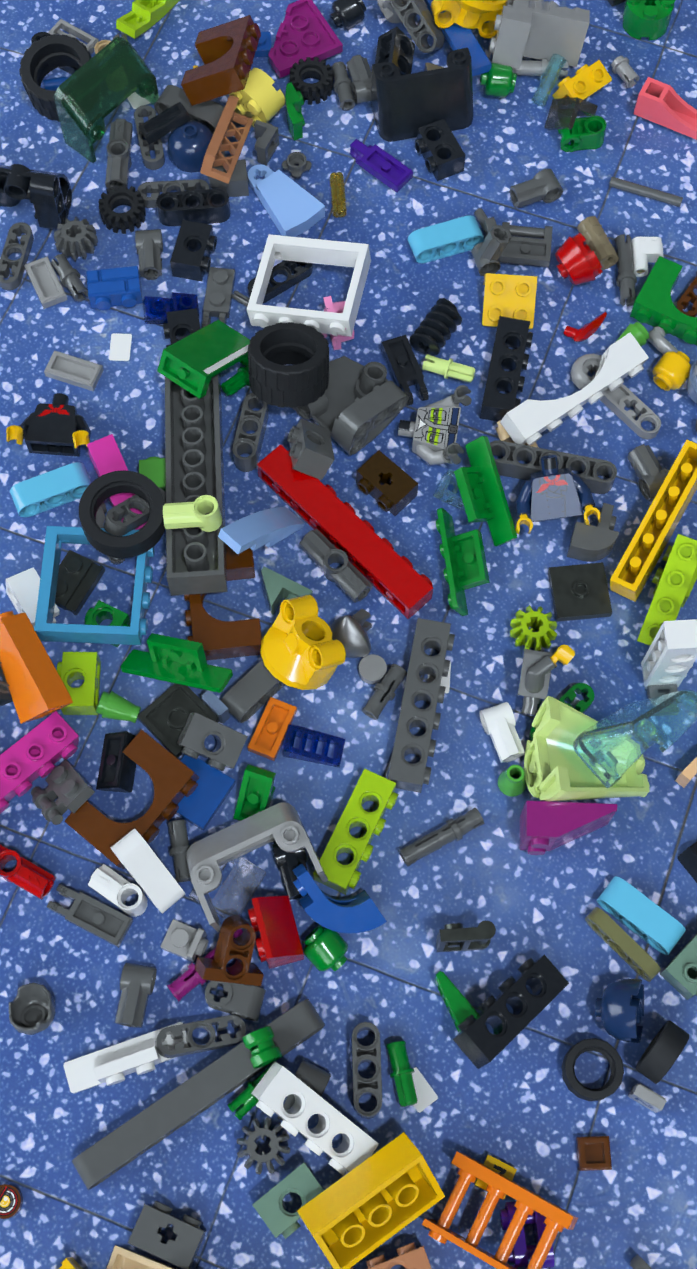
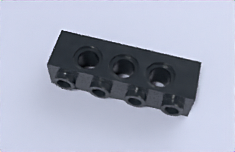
M499 316L480 419L498 422L503 419L507 412L520 405L521 399H517L516 395L517 392L523 391L525 377L520 376L521 369H527L529 354H524L525 347L531 348L533 332H528L530 321ZM499 391H505L508 394H502Z
M545 954L536 961L532 957L525 961L518 968L521 974L516 979L510 976L498 987L501 993L496 998L491 995L478 1006L481 1012L476 1017L471 1014L459 1024L458 1028L461 1032L453 1040L477 1069L490 1063L569 984ZM526 985L531 988L532 994L528 992ZM506 1003L511 1006L513 1014L508 1011ZM486 1022L492 1026L493 1034L488 1031Z

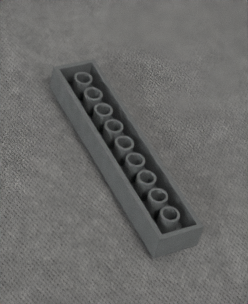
M221 372L211 378L206 396L201 399L165 377L166 503L194 502L200 496L211 495L218 501L223 520L222 525L212 532H205L199 527L166 529L167 582L170 594L174 596L228 592L226 543L218 537L221 528L225 527Z

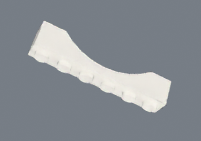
M630 332L610 345L603 353L593 380L582 390L556 400L539 401L527 399L507 412L500 423L515 443L522 445L527 443L530 446L542 437L540 433L546 429L552 432L563 423V418L569 416L571 419L583 410L582 406L587 402L590 405L596 403L604 396L602 392L608 388L612 392L624 383L622 379L628 375L631 378L638 375L644 370L642 365L649 357Z

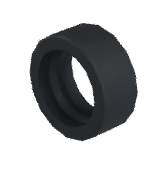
M668 1020L648 1045L636 1065V1070L655 1084L659 1083L683 1051L690 1035Z
M597 1038L584 1039L573 1045L565 1054L561 1067L563 1080L567 1088L578 1098L587 1101H599L614 1094L621 1085L624 1075L623 1061L617 1050L608 1042ZM586 1051H596L607 1058L611 1074L604 1086L598 1089H590L584 1087L575 1076L574 1066L580 1054Z

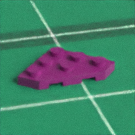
M298 0L287 7L286 16L283 23L281 22L274 46L268 54L269 63L279 78L290 74V69L293 68L295 62L299 65L300 59H303L305 62L306 57H310V60L314 61V57H317L320 62L322 59L324 60L343 52V44L312 0Z

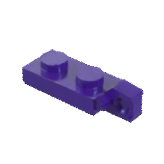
M357 139L350 144V155L355 158V162L395 192H398L413 178V171L376 144L367 147Z

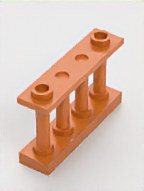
M457 1151L451 1163L459 1167L457 1174L460 1176L438 1222L433 1219H424L422 1225L430 1229L428 1235L443 1244H446L447 1240L496 1269H516L509 1265L507 1261L528 1215L532 1216L534 1211L546 1217L544 1221L546 1227L526 1269H542L558 1231L562 1233L564 1227L573 1230L578 1217L470 1156ZM476 1178L488 1184L485 1189L488 1193L465 1239L449 1228L470 1183H475ZM506 1194L517 1200L514 1205L517 1209L494 1256L480 1248L478 1244L499 1199H503Z

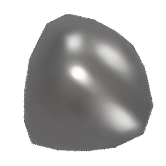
M364 609L359 610L353 616L344 615L337 618L330 627L332 640L337 639L343 644L346 658L364 657L371 651L370 639L366 633L372 628V624L366 621L371 616Z

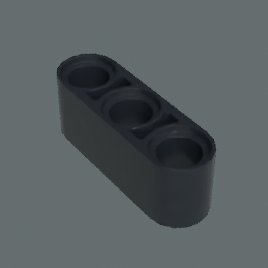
M222 189L166 192L159 195L156 200L159 220L165 226H181L182 220L204 224L223 223L229 219L231 214L228 193Z

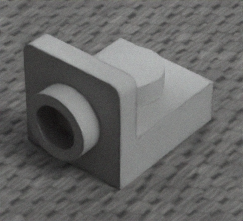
M173 919L161 944V949L195 963L197 956L203 957L209 940L206 939L207 934L205 930L193 928Z

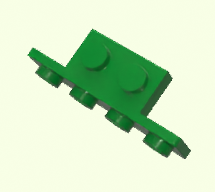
M481 436L465 446L471 467H461L455 470L454 474L469 523L487 521L494 545L501 546L516 539L517 533L488 437Z
M444 508L437 509L438 519H436V527L442 539L440 552L446 564L444 577L450 588L448 602L451 609L465 616L468 615L464 590L490 583L482 534L478 529L455 536L452 516Z
M154 633L146 640L149 652L134 649L121 665V670L124 673L218 693L224 690L233 676L231 669L207 664L202 643Z

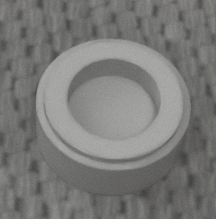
M371 654L365 656L359 663V676L368 684L380 683L387 672L386 662L378 655Z

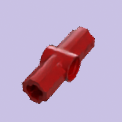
M0 845V876L41 900L48 895L56 877L24 859L16 851L9 850ZM11 860L17 861V866L13 871L4 872L7 862Z

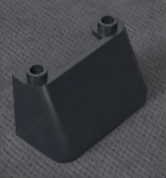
M468 48L451 51L447 56L446 68L400 75L398 67L390 62L372 64L371 109L378 133L383 140L394 142L416 138L417 128L445 119L451 131L465 129L472 124L474 115L472 61Z

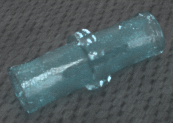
M552 54L547 69L539 78V86L532 97V101L539 106H546L553 88L557 87L559 83V75L567 61L561 55Z

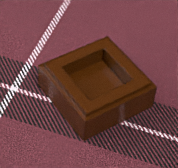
M609 1136L576 1137L579 1171L612 1170Z

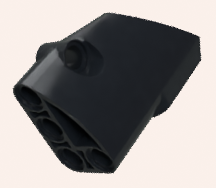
M13 164L11 166L0 165V206L13 207L19 204L21 200L27 199L34 204V217L38 219L41 228L57 230L58 224H65V219L68 218L71 207L72 189L68 178L64 174L30 170L21 164Z

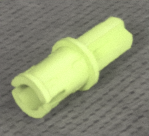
M430 354L425 356L427 361L424 360L423 371L443 375L444 379L451 377L468 383L474 379V367L453 362L451 358L445 360Z

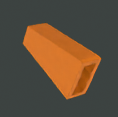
M8 611L0 614V665L6 682L9 684L8 688L20 723L44 718L72 704L73 701L36 631H34L26 613L14 615L13 611Z

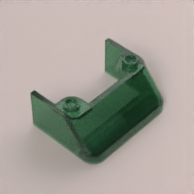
M118 36L66 79L57 88L54 95L65 143L92 163L96 161L93 144L103 137L105 133L104 118L134 92L153 105L159 98L156 77L132 44L123 37Z

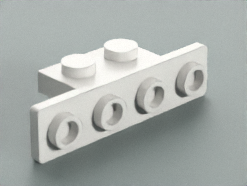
M178 1022V1023L172 1024V1025H170V1026L180 1025V1024H183V1023H182V1022ZM164 1028L65 1062L63 1066L70 1092L75 1094L106 1083L107 1086L124 1081L125 1075L137 1072V1075L145 1074L155 1070L156 1064L173 1059L161 1056L155 1047L156 1038ZM182 1031L183 1037L174 1040L171 1038V1035H167L162 1045H168L169 1050H173L176 1043L185 1041L184 1048H189L186 1042V1031Z

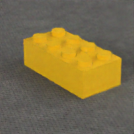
M403 1132L298 1209L297 1212L333 1269H350L443 1199L445 1195L423 1155L405 1132Z

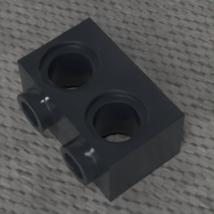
M396 26L378 37L375 64L390 62L398 67L400 75L411 74L415 44Z
M445 119L417 128L416 151L419 155L422 154L428 172L433 173L437 181L464 171L466 155Z

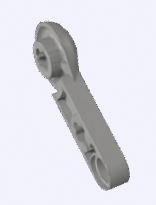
M594 353L585 354L573 363L570 374L577 388L582 390L593 380L594 375L592 377L588 376V371L591 374L593 371L597 372L602 355ZM624 384L612 392L609 388L602 392L604 396L600 401L639 437L648 440L657 436L661 427L660 418ZM625 406H626L627 408H629V407L632 406V407H634V410H631V409H630V410L626 411V410H625ZM649 421L654 424L655 429L647 431L642 428L641 423Z

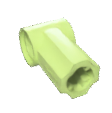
M211 495L200 496L194 502L166 503L163 506L165 529L199 527L205 532H212L222 525L223 520L218 501Z

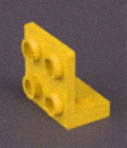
M486 273L483 284L485 288L482 325L497 327L499 316L530 321L529 329H532L534 325L538 276Z

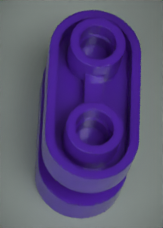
M516 1201L505 1202V1209L500 1210L502 1230H507L517 1209L514 1206ZM534 1211L532 1216L528 1215L525 1224H532L535 1245H526L523 1226L507 1261L509 1265L516 1269L527 1268L528 1260L531 1259L546 1227L544 1223L545 1216ZM553 1245L542 1269L554 1267Z

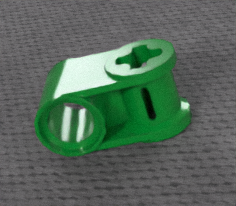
M600 116L566 118L560 121L557 128L562 137L560 142L561 149L565 152L600 148L604 143L606 121Z

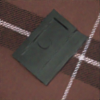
M69 550L59 565L55 604L64 610L73 612L77 616L105 572L104 566H99L92 560Z

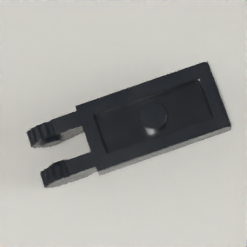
M403 335L381 342V348L397 386L409 396L407 406L413 404V395L409 388L411 385L416 384L422 401L428 400L429 395L424 383V376L407 336Z

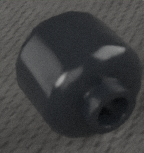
M335 0L332 3L333 13L330 16L337 27L341 25L344 29L349 30L363 21L365 18L364 12L367 9L362 0Z

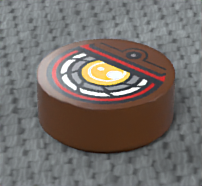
M4 1184L0 1185V1219H9L21 1210L23 1196L17 1187Z

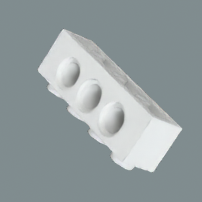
M697 619L664 621L641 662L645 689L652 685L677 684V687L680 686L697 659Z
M276 1062L272 1064L251 1093L259 1100L256 1106L269 1117H272L275 1112L283 1119L280 1125L294 1137H296L298 1132L307 1138L304 1145L318 1156L322 1152L326 1153L332 1158L328 1164L343 1176L346 1171L350 1172L368 1159L379 1145V1143L289 1070ZM290 1094H294V1105L290 1109L284 1110L283 1102L285 1098ZM314 1114H318L319 1121L317 1126L313 1129H308L309 1118ZM342 1133V1143L337 1148H332L333 1138L337 1134Z

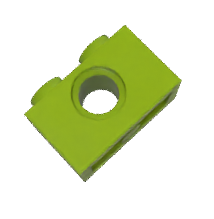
M63 652L62 662L57 664V672L73 701L72 704L61 709L63 715H98L96 710L99 704L101 660L98 653ZM75 680H84L80 687H71Z

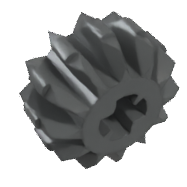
M76 216L73 221H69L66 218L65 224H58L57 231L54 232L56 249L67 258L72 256V259L76 262L78 257L82 256L86 260L87 253L94 254V247L97 246L98 239L93 225H89L87 219L80 221Z
M267 1117L265 1119L264 1128L260 1127V1122L255 1118L253 1119L255 1131L252 1132L247 1126L242 1128V1131L249 1138L248 1140L237 1138L236 1142L239 1145L247 1146V1149L240 1150L237 1155L239 1158L247 1155L251 1156L244 1164L246 1169H249L257 1161L255 1170L256 1174L260 1175L263 1170V1163H266L269 1173H274V1166L271 1162L274 1159L281 1166L285 1164V1161L278 1154L279 1152L289 1154L290 1148L280 1146V1143L289 1140L290 1137L288 1134L276 1136L282 1130L281 1123L276 1124L271 1131V1118ZM265 1137L270 1138L271 1141L268 1145L271 1151L268 1154L262 1151V1155L257 1154L256 1151L259 1147L256 1141L259 1138H262L263 1141Z

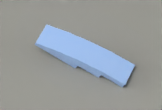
M276 507L253 513L221 528L218 537L237 554H240L248 548L253 551L263 545L269 548L303 528L305 523L287 507Z

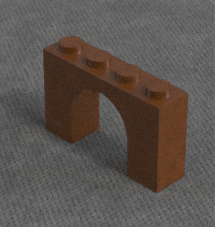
M250 15L198 33L195 47L205 65L185 71L181 86L192 106L245 89L261 37L259 26L253 22Z
M226 544L227 581L255 578L253 550L248 548L242 553L237 554ZM207 593L184 595L185 601H190V610H185L187 627L192 626V635L187 636V639L203 644L206 661L261 655L262 635L259 618L221 621L213 618L205 611L203 602Z
M142 729L125 748L123 753L145 770L152 779L154 799L149 810L135 821L119 823L112 821L87 800L75 813L71 812L64 821L111 862L122 869L125 868L110 847L134 828L148 844L151 843L160 832L158 827L165 819L170 820L179 809L178 803L184 796L189 797L198 786L197 780L200 778Z

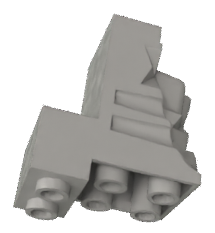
M508 0L507 5L503 6L502 14H497L494 30H497L496 38L491 37L489 52L493 53L492 63L520 68L524 56L539 60L543 58L547 59V61H568L569 66L577 67L590 23V10L578 7L573 9L559 7L554 1Z

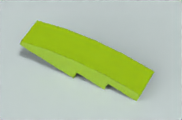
M135 0L132 2V11L116 20V29L135 39L163 18L180 0Z

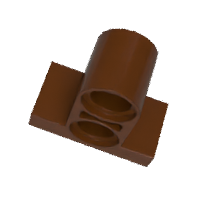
M232 915L226 918L220 929L214 959L197 957L195 970L203 980L261 986L264 974L255 964H250L256 940L254 929L241 916ZM244 928L243 933L239 937L233 938L234 933L238 929ZM237 958L233 966L226 967L229 960Z

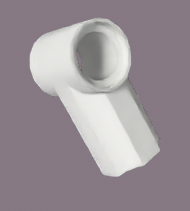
M508 702L479 711L484 731L487 735L491 736L501 763L514 761L525 754L515 729V717Z
M105 864L97 868L92 874L88 886L119 907L126 915L137 917L145 912L148 900L137 885L130 883ZM130 895H139L138 901L134 905H125V901Z

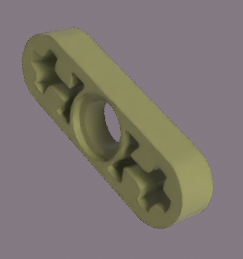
M595 907L585 917V921L590 928L644 980L650 982L661 971L657 962L602 909Z

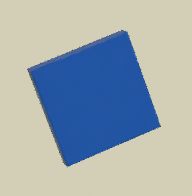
M184 754L180 761L200 778L197 780L198 786L189 797L184 796L178 803L179 809L176 814L204 831L236 784V781L218 769L207 765L208 763L199 758L194 759Z

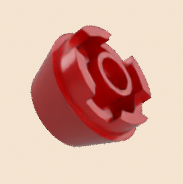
M581 233L576 234L572 238L569 236L555 253L559 265L556 266L564 279L568 277L573 285L596 280L595 277L603 273L601 270L602 266L594 251H591L587 244L584 245L586 239Z

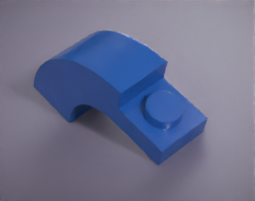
M303 864L292 870L298 878L293 883L304 897L299 903L305 912L321 926L335 932L350 934L366 932L387 922L365 890L347 899L332 898L320 890Z

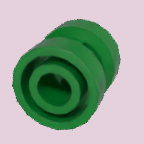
M271 1026L253 1031L242 1038L245 1048L249 1049L252 1054L250 1061L254 1069L266 1066L283 1057L280 1048L274 1044L273 1038L275 1035Z

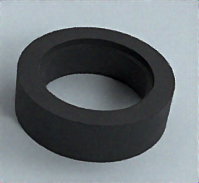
M123 470L104 474L95 479L86 488L80 499L79 518L84 534L96 550L107 556L130 558L141 555L153 548L165 531L163 518L164 499L158 486L151 479L140 473ZM118 493L136 494L142 497L151 508L149 519L144 527L128 536L108 534L96 523V514L100 505L107 498Z

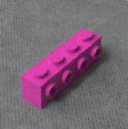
M56 711L0 755V814L9 806L8 801L16 795L19 797L23 796L33 786L31 783L39 776L41 778L46 777L55 768L54 764L61 758L68 759L77 751L78 734Z

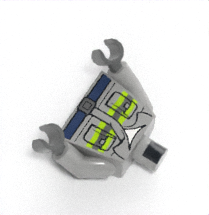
M460 385L455 389L453 395L418 408L416 422L400 420L398 436L412 437V452L429 465L459 464L461 458L458 454H463L464 450L456 443L461 407L458 406L459 403L464 406L471 404L472 399L466 395L470 394L471 390L465 385Z

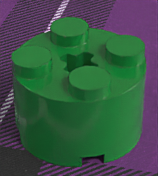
M626 0L622 23L624 30L631 37L641 40V37H649V40H656L662 37L669 26L675 0Z

